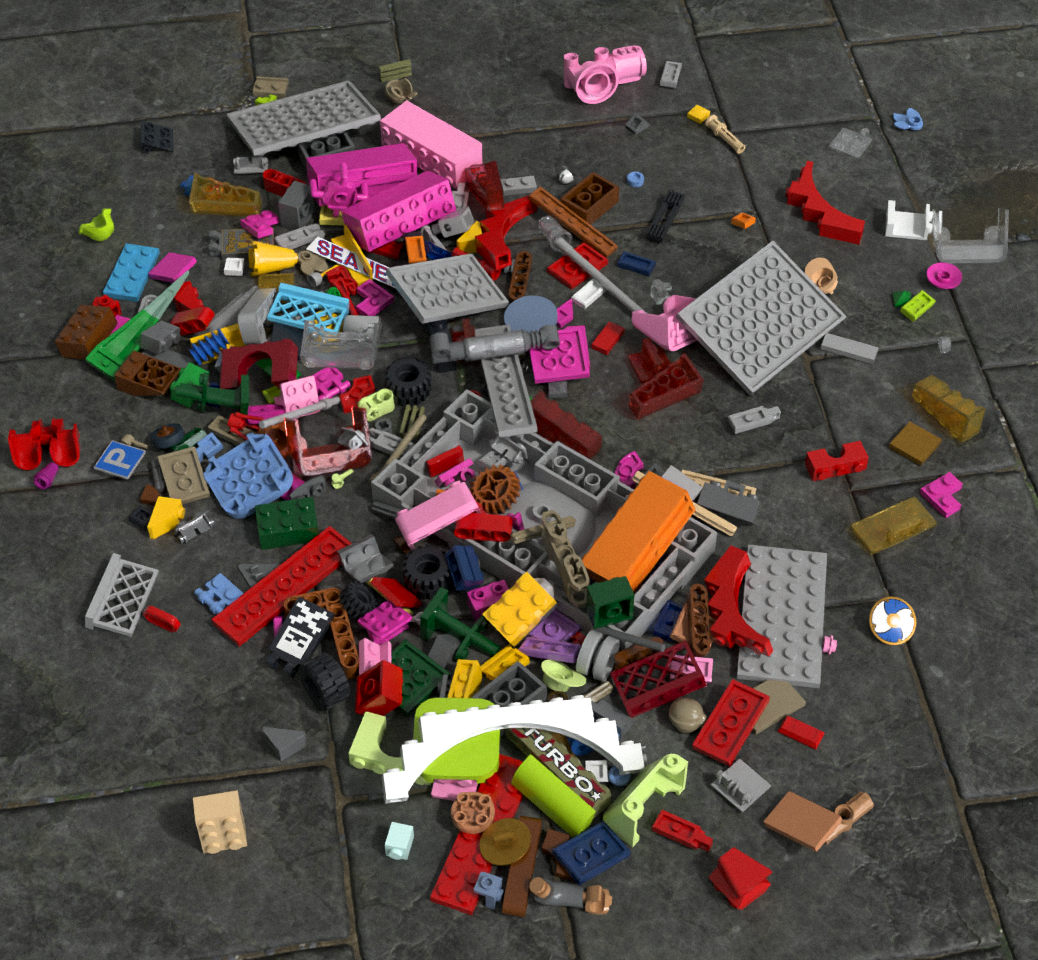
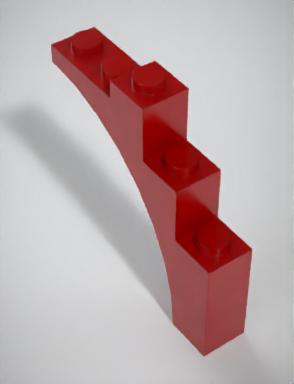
M807 161L805 167H801V178L798 177L797 182L792 181L791 186L786 189L785 197H788L787 204L801 207V212L804 213L803 220L818 223L817 228L820 229L819 236L859 245L865 221L840 212L822 198L813 182L812 169L814 162Z
M529 195L506 204L499 201L485 206L486 219L480 221L482 234L475 236L476 251L495 270L512 265L511 250L504 242L505 235L509 229L519 220L538 211L537 205L528 199Z
M730 545L704 579L707 591L713 595L708 602L710 615L716 619V622L710 628L713 641L719 646L724 645L732 648L736 643L740 647L745 646L752 649L756 654H763L769 657L773 652L769 638L756 632L745 622L739 613V588L746 571L751 565L750 559L746 551Z

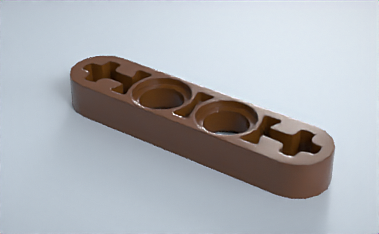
M521 251L516 255L509 289L510 303L526 295L532 265V255L527 251ZM519 270L526 271L523 274L518 273ZM521 282L523 285L516 286L515 283Z
M698 583L693 584L687 591L689 647L694 657L703 658L710 650L708 595L706 588ZM693 608H699L702 611V616L696 615ZM694 626H700L703 629V634L697 633Z

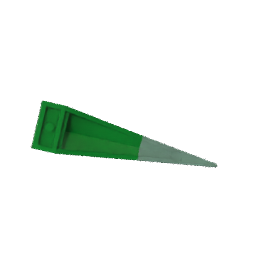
M189 270L137 315L100 342L85 358L86 362L115 381V374L133 350L139 352L141 349V333L158 323L188 277Z

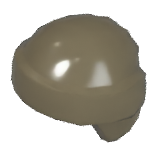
M406 78L391 80L385 86L386 96L396 104H403L406 100L410 101L417 95L416 91L412 92V85Z
M679 698L670 705L668 712L670 722L680 733H690L698 727L702 729L708 720L701 705L694 699Z

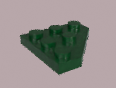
M406 639L391 652L392 664L403 669L402 704L396 708L409 717L421 703L438 690V682H442L443 674L448 675V680L451 678V674Z

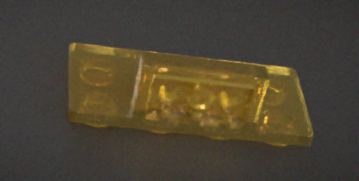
M912 497L852 524L851 529L871 554H875L935 527L937 522L916 497Z

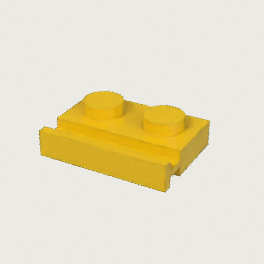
M509 644L482 664L480 668L482 673L493 681L517 661L526 666L530 663L527 655L516 648L513 649Z

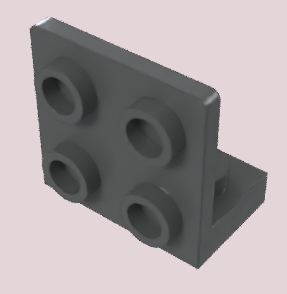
M372 534L337 551L344 572L357 582L366 583L372 577L384 574L394 566L393 562L380 553L375 537Z

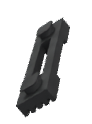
M670 189L668 190L656 217L646 232L647 239L662 243L685 199L684 193L681 195V192L678 194L677 191L674 193L673 190L672 192ZM667 207L673 208L665 224L661 227L659 222Z

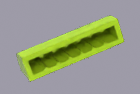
M531 754L524 760L513 776L511 784L572 838L581 834L590 826L596 811Z

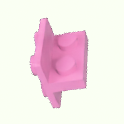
M314 376L281 383L280 396L274 397L275 404L283 405L285 413L319 402ZM320 410L315 411V412H312V413H309V414H306V415L318 413V412H320Z
M435 779L431 797L455 801L457 795L461 792H476L478 784L476 780Z

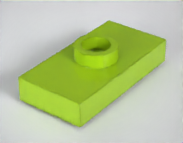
M922 290L900 309V312L914 322L931 308L936 300Z

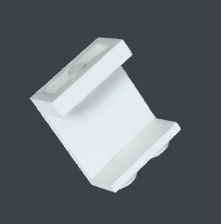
M888 200L885 236L927 240L928 233L931 234L932 223L929 222L932 221L933 212L930 211V204H926L925 213L920 214L895 211V201Z

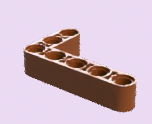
M328 588L287 598L284 601L286 618L298 597L304 598L335 614L330 624V629L339 664L347 679L358 677L359 657L346 609L344 610V604L340 603L342 600L339 599L341 595L340 590Z

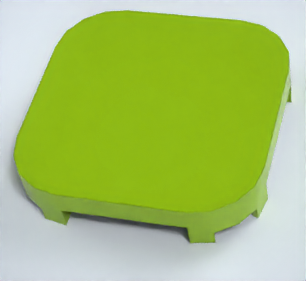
M479 698L428 699L421 703L416 710L413 740H418V743H421L418 721L424 713L436 712V715L445 714L444 712L447 710L466 712V709L471 707H478L479 710H483L495 704ZM500 729L471 737L453 746L436 758L420 776L425 781L432 783L434 779L476 780L477 784L485 783L486 779L498 771Z

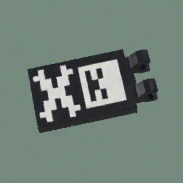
M298 597L271 643L269 650L273 653L269 655L265 663L268 664V667L276 670L281 659L288 662L283 672L286 673L285 675L294 678L299 666L311 659L335 614L304 598Z

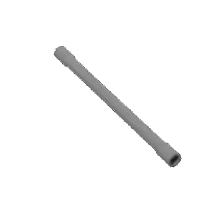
M562 237L556 240L555 246L575 261L630 311L643 310L576 252Z

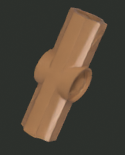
M860 791L847 803L837 806L834 813L846 817L847 820L842 819V822L825 841V845L842 832L850 830L854 822L874 807V803L868 794Z

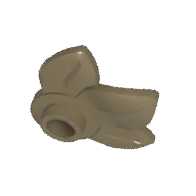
M305 250L298 253V263L301 265L300 269L305 275L308 276L314 271L323 273L328 270L326 263L329 260L328 258Z

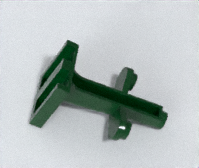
M206 372L200 374L199 385L184 383L176 385L175 396L198 400L197 410H201V412L205 413L207 402L239 409V413L248 415L249 375H241L240 386L235 390L207 387L208 373Z
M442 587L420 616V639L428 642L435 630L440 629L462 641L455 655L457 661L458 659L466 660L469 654V650H467L469 646L489 657L496 655L500 651L501 646L479 633L480 631L484 632L489 625V621L484 615H481L473 627L470 628L447 613L448 590Z

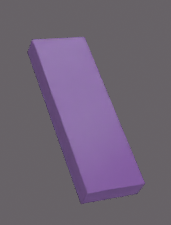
M527 637L518 650L530 657L575 663L582 645Z

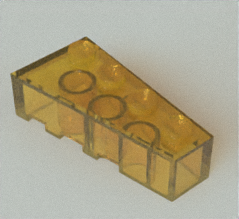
M194 173L189 199L192 213L235 216L260 214L262 200L259 191L242 186L236 187L224 181L222 183L215 181L214 178H205L200 176V174Z
M933 375L915 384L912 395L914 399L961 443L979 434L985 413L984 407H977L974 405L973 400L962 398L960 392L950 390L949 385Z

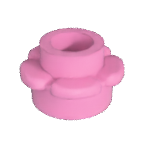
M830 635V637L824 636L822 652L827 653V655L836 650L837 640H833V635Z

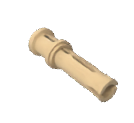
M711 115L707 118L705 126L714 131L715 136L721 137L738 154L745 150V145L727 130L726 124L721 123L716 115Z

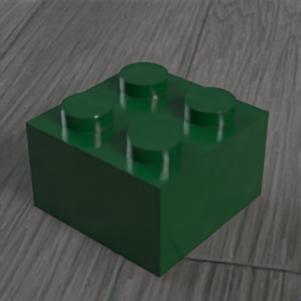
M626 576L615 577L608 581L596 582L587 586L586 612L594 629L633 619L635 595Z

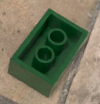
M313 497L255 505L261 550L309 543L319 535Z

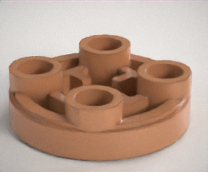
M461 792L452 804V822L457 829L464 833H481L494 821V805L491 797L487 794Z

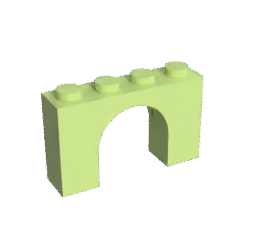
M365 712L349 751L350 765L359 769L373 770L378 774L387 773L386 770L394 768L403 771L401 757L388 756L379 748L387 728L385 716ZM421 776L415 780V783L419 785L426 784L431 786L432 782L425 781Z

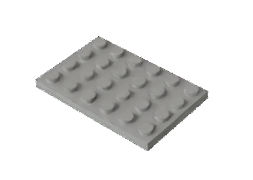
M473 254L390 267L385 272L422 324L505 308L509 303Z

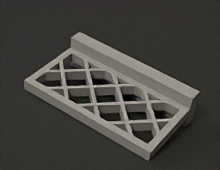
M113 553L85 615V627L93 629L95 626L132 637L159 570L123 560L121 555ZM123 567L132 569L133 573L124 576L121 570ZM147 573L151 574L152 577L143 582L140 575ZM136 577L139 584L130 587L127 580ZM123 582L126 589L117 592L114 586ZM143 588L145 594L136 597L133 591ZM130 593L133 599L123 603L120 596ZM117 598L119 605L110 608L107 602ZM136 604L138 610L129 613L126 607ZM123 609L126 615L116 619L113 612ZM107 614H110L112 621L107 623L100 621V618ZM129 619L131 623L130 629L120 626V622Z

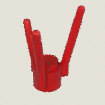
M238 412L236 414L232 413L227 427L231 428L230 432L237 434L245 441L248 440L247 436L239 430H244L245 426L257 431L260 429L256 425H248L245 419L264 420L263 417L244 415Z

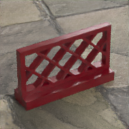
M686 640L665 649L663 652L655 653L610 673L627 713L631 718L707 686L704 675ZM686 649L687 653L684 659L675 657L677 651ZM661 658L668 659L665 667L656 665L657 661ZM672 661L682 663L678 671L669 669ZM686 665L692 666L696 670L689 674L682 673ZM640 667H649L646 676L637 673ZM653 669L662 671L659 679L650 677ZM667 673L676 675L675 679L669 683L663 681ZM624 674L630 676L627 684L619 682L617 677ZM634 677L643 679L640 688L631 685ZM648 681L656 683L655 689L648 691L644 688ZM628 690L637 692L634 698L626 700L625 696Z

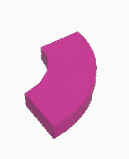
M633 451L620 460L615 474L620 476L621 483L634 489L635 482L632 480L633 476L637 471L643 469L644 464L637 453Z

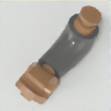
M541 877L534 878L529 885L533 898L543 905L584 908L585 905L588 913L596 915L607 914L609 906L612 905V896H610L609 890L602 889L600 885L589 886L585 892V887L542 879Z

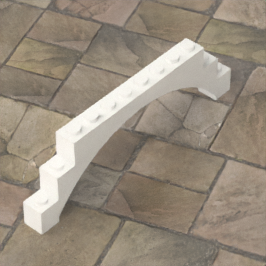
M583 695L571 697V700L553 698L550 702L542 703V700L530 701L528 705H521L520 702L508 704V707L501 708L500 705H491L483 710H479L478 707L467 708L466 712L447 710L444 712L445 714L436 715V712L424 713L418 721L421 743H418V740H410L401 746L403 771H400L398 768L386 770L387 773H383L382 776L385 804L407 801L408 791L415 780L441 754L471 737L506 728L543 729L576 739L608 759L619 769V775L641 773L645 768L641 744H634V741H625L619 746L616 721H609V718L597 719L594 723L591 698H584Z

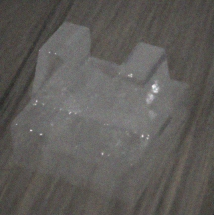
M660 279L653 280L650 295L657 305L663 304L664 299L670 296L667 291L672 290V286L670 283L661 282Z

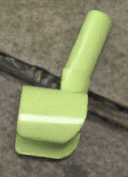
M349 469L340 475L337 473L333 474V481L331 482L335 489L341 488L344 484L343 479L352 474L353 470Z

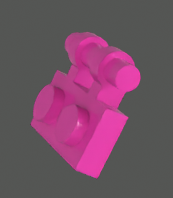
M333 364L312 375L315 378L317 394H321L318 396L319 401L324 398L331 399L338 393L342 394L351 386L348 380L343 383L341 382L343 374ZM334 386L331 390H327V388Z

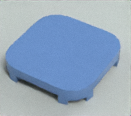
M253 432L246 435L248 440L217 459L212 456L208 460L209 464L203 473L204 478L221 507L232 518L243 519L256 512L255 505L271 503L285 494L293 483L292 471L267 434L254 435Z

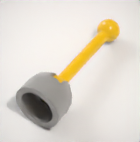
M337 263L321 274L313 272L307 276V281L315 288L322 283V277L326 275L327 271L344 265Z

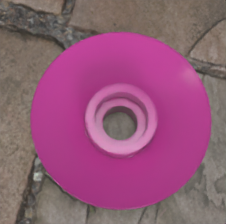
M936 263L928 268L927 279L935 287L952 289L961 283L962 273L952 264Z

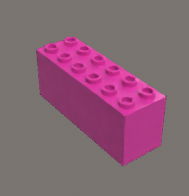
M404 143L306 158L308 185H310L311 179H315L318 191H323L329 181L337 182L341 180V163L347 164V182L354 183L357 194H362L361 184L366 183L369 197L417 176V159ZM314 197L319 206L327 205L323 202V198Z
M426 171L343 209L341 213L345 225L349 228L359 247L370 252L403 236V233L412 232L456 211V206L448 179Z

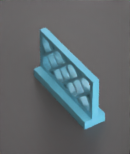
M280 283L279 292L269 311L267 320L337 337L344 317L349 313V299ZM280 300L289 303L281 305ZM296 305H302L306 307L299 309ZM290 307L294 308L295 311L287 313L285 310ZM313 309H319L324 311L316 313ZM282 311L284 315L275 316L274 313ZM308 311L312 313V315L308 317H304L302 314ZM331 313L340 314V316L333 318ZM297 315L301 318L297 321L291 319V317ZM327 315L329 320L322 322L320 317ZM314 319H316V321L318 322V324L315 325L308 323L309 321H312ZM332 323L335 326L334 330L326 328L327 325Z

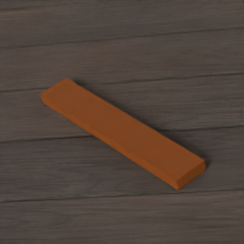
M541 186L529 195L528 199L604 257L608 258L617 250L618 245Z

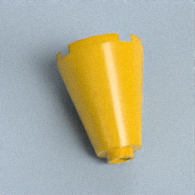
M258 241L250 242V244H253L248 252L249 268H253V272H250L251 276L292 268L297 264L298 256L297 253H294L293 249Z

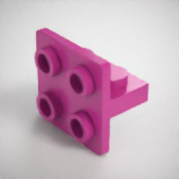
M387 600L358 619V623L367 630L370 641L381 645L409 628L408 622L412 620V616L401 607H396L391 601Z

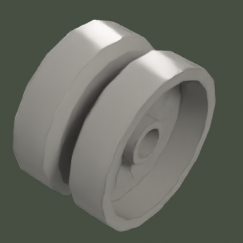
M590 630L580 649L576 663V672L585 676L592 672L594 679L605 682L614 667V657L619 652L620 640L611 636L604 639L602 633Z

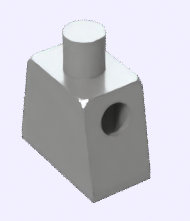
M469 206L441 217L438 223L432 225L433 233L435 235L442 233L443 237H449L468 231L475 222Z

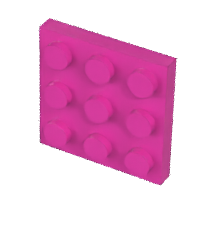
M581 327L558 330L560 346L547 350L540 345V348L535 346V349L532 347L529 349L535 384L590 377Z

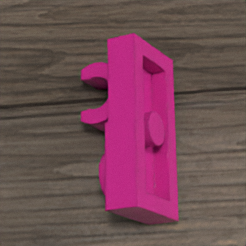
M470 458L439 475L435 479V483L438 487L443 484L446 487L455 481L454 478L459 475L461 482H466L467 479L464 474H469L470 478L475 476L474 471L469 469L474 463Z

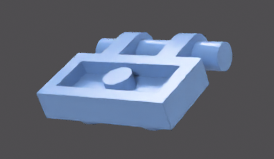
M221 573L205 584L208 591L198 588L194 592L198 600L210 607V611L215 615L219 614L244 594ZM214 597L217 598V599L219 600V602H218V601L215 602V601L213 600V598H214Z

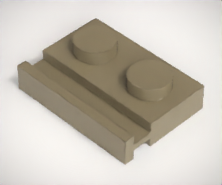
M256 77L257 80L252 91L253 96L269 97V95H275L277 98H285L287 86L289 85L288 78Z

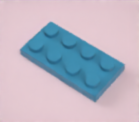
M126 243L103 294L114 299L138 302L148 281V273L153 269L160 254L159 248Z

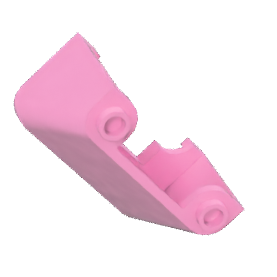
M672 295L664 301V313L660 315L647 314L643 310H636L632 312L631 320L633 326L663 349L676 351L698 341L676 318L677 313L697 298Z

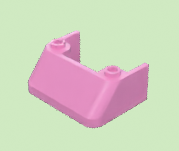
M456 481L449 486L450 489L409 511L406 508L397 513L398 517L395 518V521L411 550L415 549L414 543L474 511L481 514L465 482Z

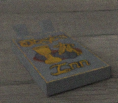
M274 228L273 234L259 239L246 229L222 230V233L211 230L209 231L210 256L222 255V259L248 258L249 248L253 246V244H250L251 241L274 245Z

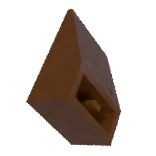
M133 350L115 374L117 390L133 396L164 395L182 368Z

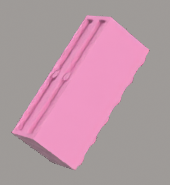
M407 100L380 120L382 146L404 143L417 159V167L423 171H430L447 178L450 186L455 189L458 188L459 182L465 183L482 169L481 142Z

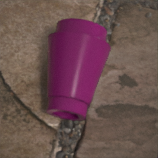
M50 462L35 474L34 484L40 489L51 487L59 467L55 463Z

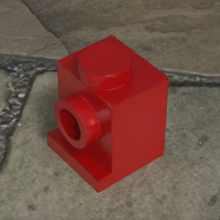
M107 295L98 296L93 300L92 306L110 307L115 317L122 314L119 301H114Z

